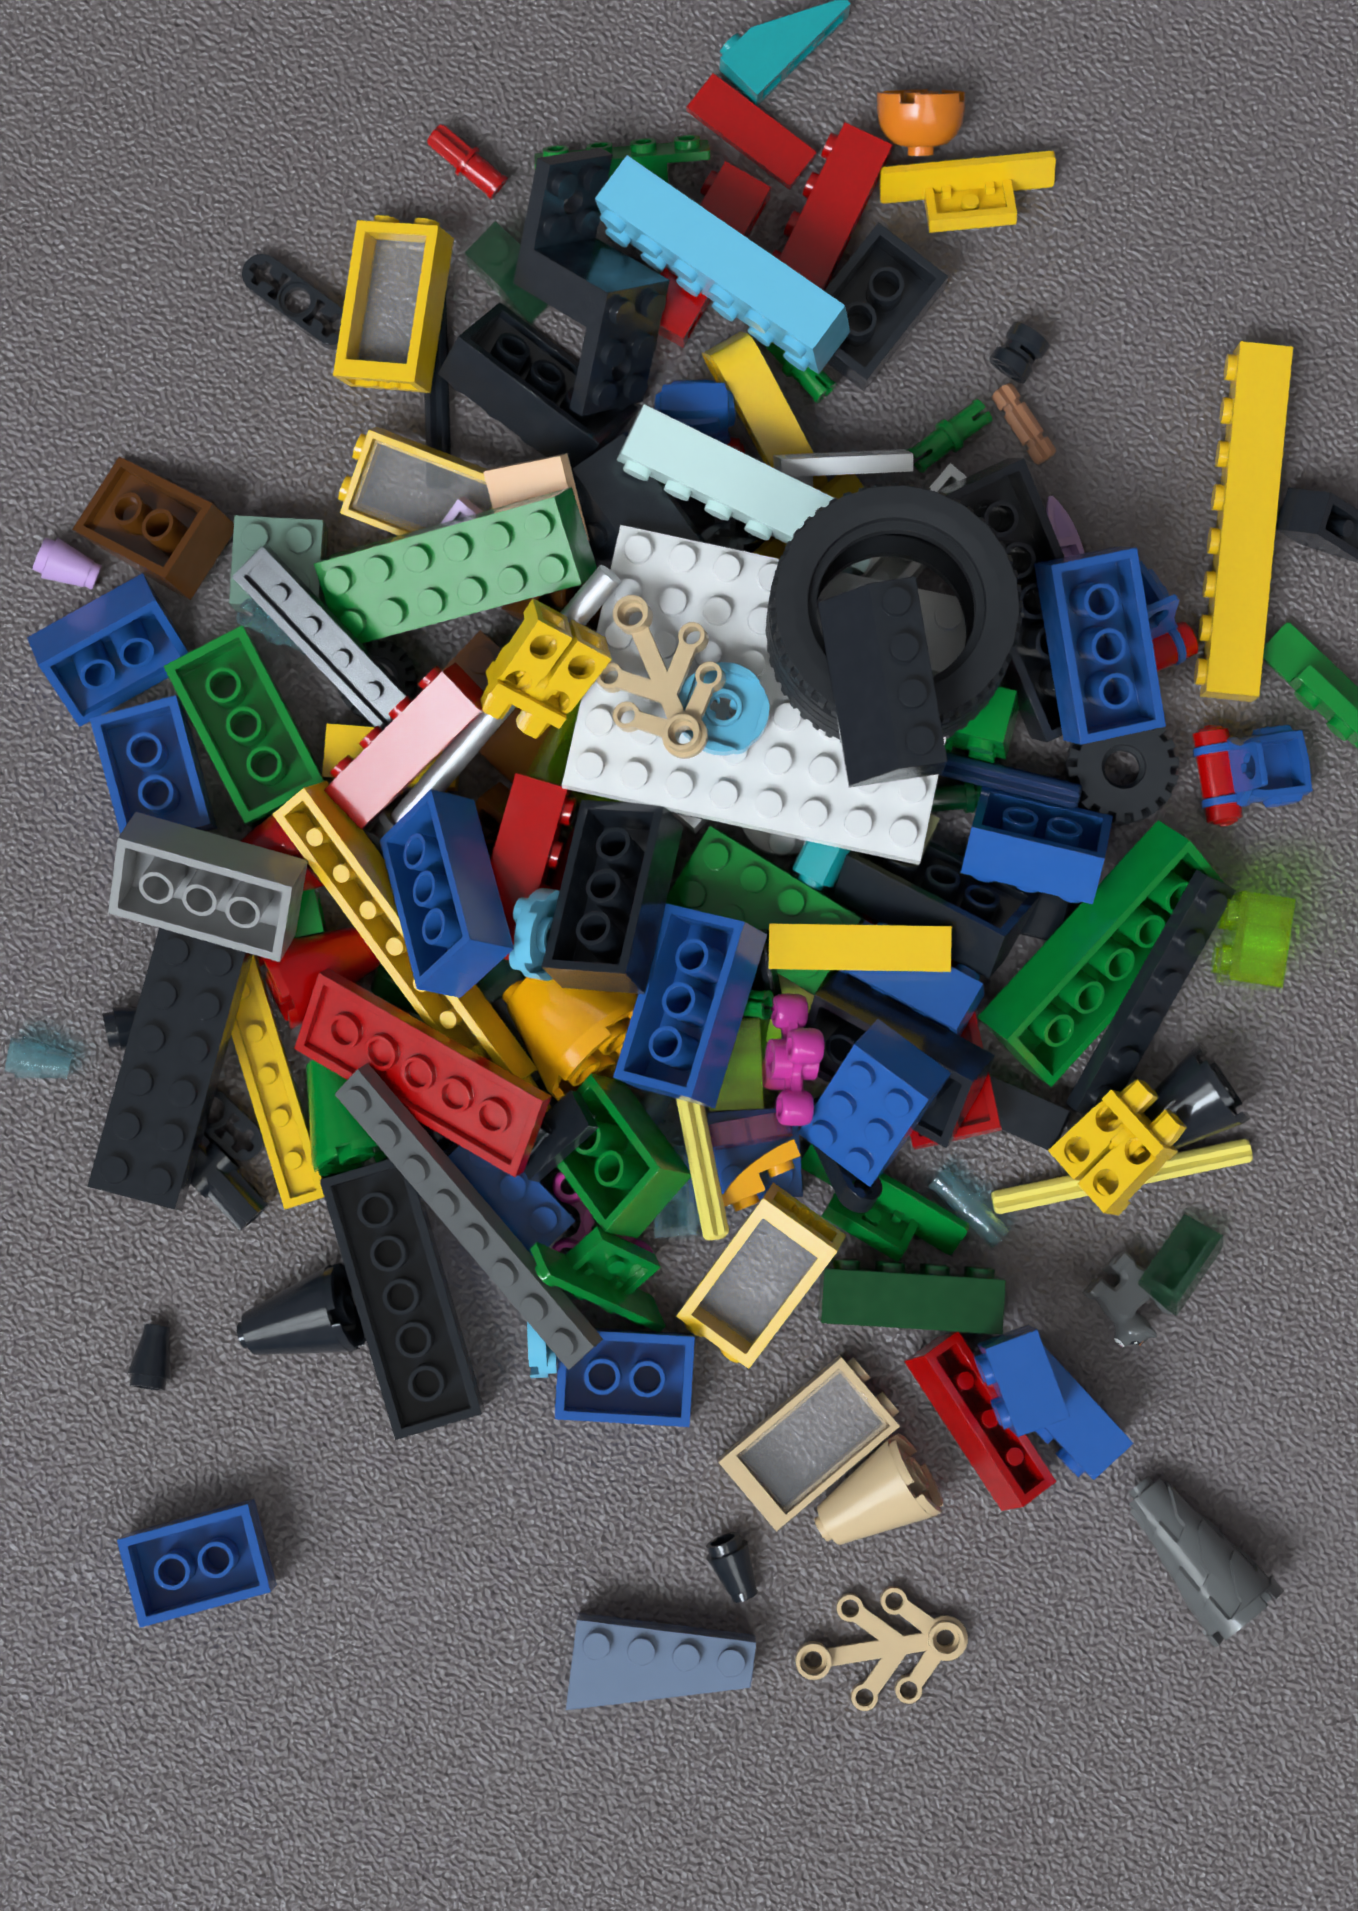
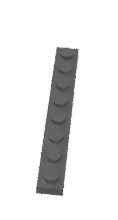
M368 1063L357 1069L335 1093V1096L568 1370L571 1369L595 1348L603 1338L558 1286L551 1287L539 1278L535 1271L537 1264L534 1257Z

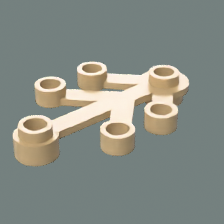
M627 595L615 604L613 619L624 633L632 635L650 679L626 672L618 664L609 662L596 680L609 693H616L622 690L661 703L667 719L643 713L634 703L626 701L615 707L613 721L624 732L640 730L661 737L664 747L674 757L680 759L695 757L702 752L708 741V729L702 721L712 694L724 686L726 675L717 663L711 661L702 663L695 673L697 685L684 710L679 694L695 654L703 651L708 645V633L699 623L689 622L684 624L679 630V644L667 670L649 628L653 620L651 608L641 597ZM635 612H641L642 619L635 625L629 624L630 616ZM699 631V640L694 644H688V635L691 632ZM611 671H617V680L614 683L606 684V675ZM717 671V678L714 682L710 684L704 683V676L707 672ZM633 710L635 712L634 719L630 723H622V715L626 711ZM684 731H693V738L690 742L680 743L679 738Z
M889 1586L880 1595V1603L884 1611L892 1615L900 1614L921 1631V1633L902 1635L863 1607L861 1599L856 1594L846 1593L840 1596L836 1603L839 1617L844 1621L856 1623L878 1640L826 1648L820 1642H806L796 1652V1667L803 1677L810 1680H818L827 1675L831 1666L880 1659L865 1681L857 1683L851 1690L850 1696L853 1705L858 1710L869 1711L876 1706L878 1693L905 1655L924 1651L910 1675L906 1674L899 1677L894 1686L897 1698L903 1703L912 1704L920 1699L922 1686L940 1661L954 1660L965 1651L968 1643V1634L962 1622L949 1615L932 1618L910 1602L900 1587ZM892 1592L902 1596V1603L897 1608H890L885 1603L887 1595ZM846 1600L857 1602L858 1610L855 1614L846 1615L842 1612L841 1606ZM942 1630H950L953 1633V1640L948 1645H941L937 1642V1635ZM811 1651L818 1652L822 1657L820 1664L815 1667L808 1666L804 1661L806 1654ZM907 1681H911L917 1686L915 1694L910 1697H905L900 1693L901 1685ZM861 1689H869L873 1693L872 1700L867 1704H861L856 1700V1694Z

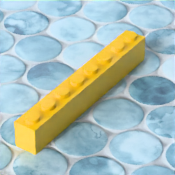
M1240 341L1233 354H1227L1224 380L1230 381L1229 397L1222 398L1219 417L1220 423L1226 424L1225 441H1218L1215 457V466L1222 467L1221 484H1214L1211 498V510L1218 511L1216 528L1210 527L1207 539V554H1214L1212 571L1205 572L1202 591L1203 597L1209 598L1208 615H1201L1198 630V640L1205 641L1204 657L1197 658L1194 671V684L1201 685L1200 697L1253 702L1260 695L1293 355L1292 346Z
M327 781L303 788L272 815L305 860H308L310 867L425 1024L523 1080L537 1070V1067L476 984L461 998L416 988L385 860L365 832L324 791L329 785Z

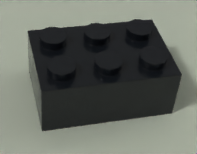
M879 222L825 289L826 293L845 305L850 333L827 363L863 391L866 390L944 291L948 276Z

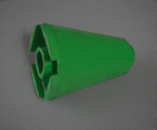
M314 1060L310 1061L306 1065L311 1161L315 1173L318 1171L321 1176L338 1175L361 1168V1163L371 1159L373 1156L376 1163L388 1159L380 1147L335 1096V1093L343 1086L347 1079Z

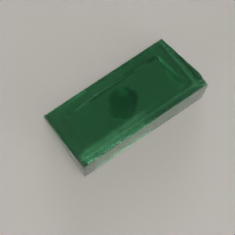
M1184 1214L1138 1281V1285L1166 1310L1177 1316L1222 1249L1223 1235Z

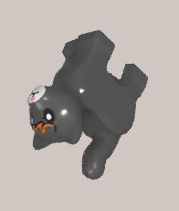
M1126 1251L1114 1255L1102 1270L1107 1274H1114L1116 1276L1115 1282L1110 1286L1102 1278L1099 1280L1094 1278L1082 1293L1089 1299L1096 1300L1104 1314L1113 1321L1115 1327L1114 1340L1118 1345L1122 1347L1142 1345L1149 1338H1156L1157 1333L1148 1320L1136 1312L1137 1309L1152 1298L1163 1313L1173 1315L1178 1310V1304L1169 1299L1167 1292L1156 1280L1155 1276L1150 1271L1138 1266L1136 1261Z

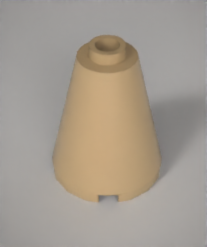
M897 1433L887 1439L817 1506L819 1516L814 1518L815 1524L826 1541L833 1540L838 1545H842L932 1518L942 1513L943 1510L939 1507L943 1506V1500L938 1486L927 1465L920 1466L911 1457L917 1450L905 1436Z

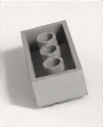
M135 812L117 840L108 913L280 962L296 935L308 860Z

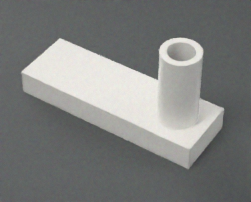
M905 449L773 455L775 469L813 487V476L913 471V453Z

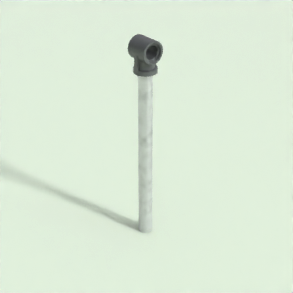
M600 565L560 613L567 616L568 622L573 619L585 626L620 585V579L610 569ZM512 705L503 719H496L483 711L442 752L395 809L386 807L374 819L364 832L371 842L377 845L383 858L380 839L430 789L445 792L516 706Z

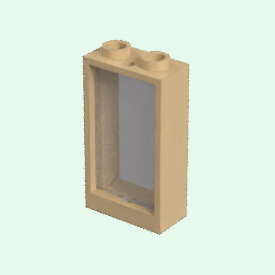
M840 1355L718 1458V1463L776 1532L900 1427L893 1418L899 1413L898 1409L883 1392L876 1397L864 1384L871 1377L854 1357L847 1363Z

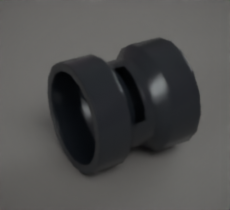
M1014 322L1006 333L1007 341L1003 346L996 347L989 357V361L1008 378L1024 384L1033 371L1032 364L1036 359H1042L1050 345L1043 336L1031 327L1020 322Z

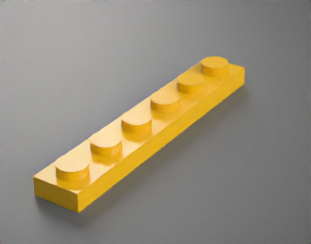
M253 955L231 1035L285 1210L324 1198L320 1180L324 1178L319 1175L318 1171L315 1173L312 1165L310 1132L256 955Z

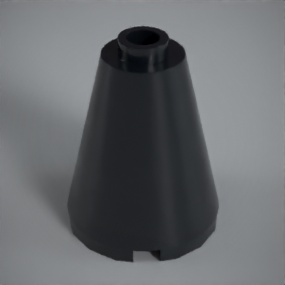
M1201 1045L1191 1050L1154 1089L1159 1098L1144 1112L1151 1122L1165 1109L1171 1110L1181 1119L1187 1128L1173 1144L1176 1149L1239 1126L1250 1119L1248 1112L1242 1111L1238 1114L1236 1108L1243 1103L1215 1062L1210 1065L1207 1060L1203 1061L1201 1057L1207 1054V1051Z
M342 1263L328 1265L245 1311L242 1314L241 1322L237 1324V1335L242 1347L248 1348L254 1355L353 1352L360 1349L359 1347L365 1344L366 1338L357 1307L354 1305L351 1295L352 1290L345 1266Z

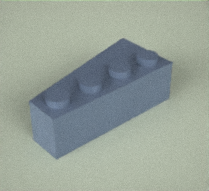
M578 1613L566 1710L751 1688L756 1637L753 1634Z

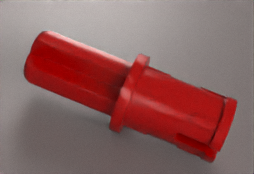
M440 124L428 137V146L456 169L455 174L458 177L461 175L465 176L482 190L489 199H493L506 184L508 177L502 175L479 154L480 149L478 147L471 148L446 125Z

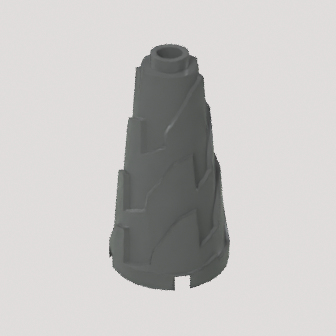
M1148 1476L1128 1492L1134 1499L1128 1504L1132 1508L1130 1510L1131 1514L1156 1548L1163 1566L1177 1584L1186 1605L1204 1628L1202 1632L1214 1647L1219 1646L1223 1639L1226 1641L1269 1606L1267 1602L1272 1599V1596L1274 1599H1277L1284 1592L1272 1576L1268 1577L1248 1554L1230 1542L1212 1522L1198 1514L1168 1481L1163 1482L1160 1478L1154 1482Z

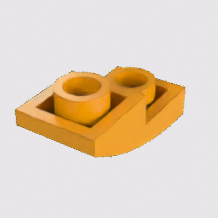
M791 1139L773 1148L748 1165L722 1194L724 1207L732 1204L736 1212L760 1202L757 1193L764 1191L765 1187L759 1173L767 1170L771 1178L795 1168L792 1159L801 1156L795 1140Z

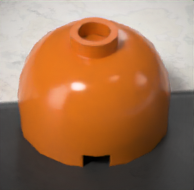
M928 89L877 92L879 125L884 135L893 144L908 147L909 156L934 155V147L948 144L957 136L963 124L965 91L942 90V94H939L938 91H928Z

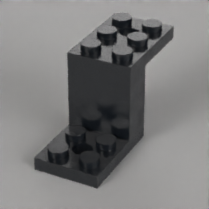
M602 148L537 158L513 284L586 327L570 409L581 416L643 402L648 387V377L657 346V336L670 282L669 279L596 238L601 213L595 198L609 180L613 154Z

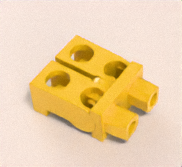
M532 599L523 612L525 619L510 642L502 648L495 662L492 661L486 670L488 686L480 702L484 713L496 719H503L512 705L520 708L522 711L516 718L517 727L523 733L537 739L550 725L558 729L561 728L567 719L566 714L571 712L612 660L606 637L573 619L568 622L567 616Z
M1135 1080L1121 1092L1110 1090L1102 1098L1103 1101L1092 1108L1048 1150L1074 1180L1079 1181L1077 1184L1100 1210L1106 1214L1119 1216L1130 1204L1129 1199L1163 1167L1167 1160L1169 1161L1178 1152L1173 1144L1187 1128L1181 1119L1168 1109H1165L1151 1122L1144 1112L1159 1097L1143 1080Z

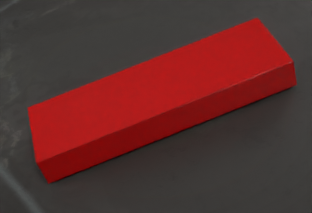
M712 73L686 107V111L789 190L816 157L817 152L714 73Z

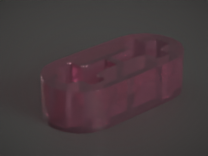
M776 1113L725 1121L708 1126L713 1150L737 1148L793 1136L792 1126L780 1124Z

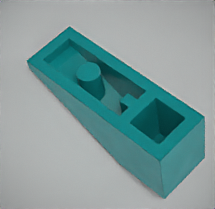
M834 0L753 26L742 37L736 33L720 50L722 56L720 57L719 71L749 101L758 106L849 17L851 3L848 0Z

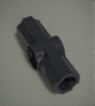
M204 1133L190 1184L205 1198L209 1197L237 1229L242 1231L262 1214L269 1204L238 1171L240 1167L236 1161Z

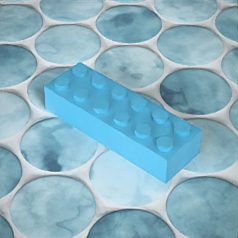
M629 156L624 158L596 196L595 200L601 213L599 218L607 227L605 233L613 241L625 248L630 243L643 252L640 257L649 266L659 272L666 268L678 277L676 282L679 286L695 297L701 292L714 301L711 305L713 309L727 320L733 322L736 317L750 326L747 331L753 338L765 346H769L771 342L786 351L783 354L784 358L799 370L805 371L809 367L819 374L850 333L844 304Z

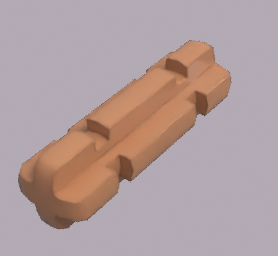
M1011 383L1005 384L993 393L992 400L1000 411L1004 410L1006 412L1004 418L1022 445L1027 444L1029 447L1027 452L1034 463L1037 465L1044 463L1055 454L1056 448L1048 436L1043 437L1042 433L1044 430L1027 404L1019 401L1021 395L1015 386Z

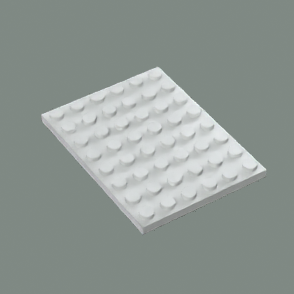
M620 525L610 570L617 575L621 583L602 605L596 631L606 637L612 657L610 662L618 664L626 672L650 679L632 635L624 633L613 619L614 606L621 598L627 595L639 596L652 610L653 620L649 628L667 670L679 644L678 633L680 628L689 622L699 623L708 633L709 641L703 651L695 654L685 681L704 662L739 664L752 671L760 680L759 683L764 688L769 700V717L761 737L742 754L719 756L702 751L695 757L680 759L674 757L666 750L661 737L640 730L624 732L613 721L615 707L626 701L634 703L643 713L667 719L661 703L622 690L616 693H609L595 680L581 698L562 788L624 802L664 806L669 811L919 865L939 774L848 788L840 740L833 736L832 738L825 736L826 732L821 729L816 730L812 726V722L808 719L804 720L800 716V711L797 708L793 709L790 699L787 695L784 696L781 691V683L776 682L775 672L769 663L770 655L767 653L765 632L771 585L779 559ZM843 572L837 574L824 588L817 601V618L821 633L822 627L818 602L868 583L880 582L881 580ZM918 589L933 676L951 665L963 651L966 639L965 619L956 596ZM633 613L629 618V624H637L642 619V613ZM691 632L687 637V643H696L700 638V632ZM609 672L605 677V683H614L618 678V672ZM720 698V704L713 701L710 709L716 712V718L719 720H726L727 716L732 718L736 714V710L730 708L731 700L728 698ZM633 710L626 711L622 715V723H630L634 719L635 712ZM683 734L680 735V743L690 742Z

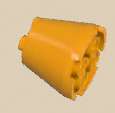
M528 977L523 981L515 982L504 992L502 999L507 1004V1010L547 1090L557 1101L570 1090L576 1091L591 1073L613 1078L638 994L562 988L554 979L544 981Z

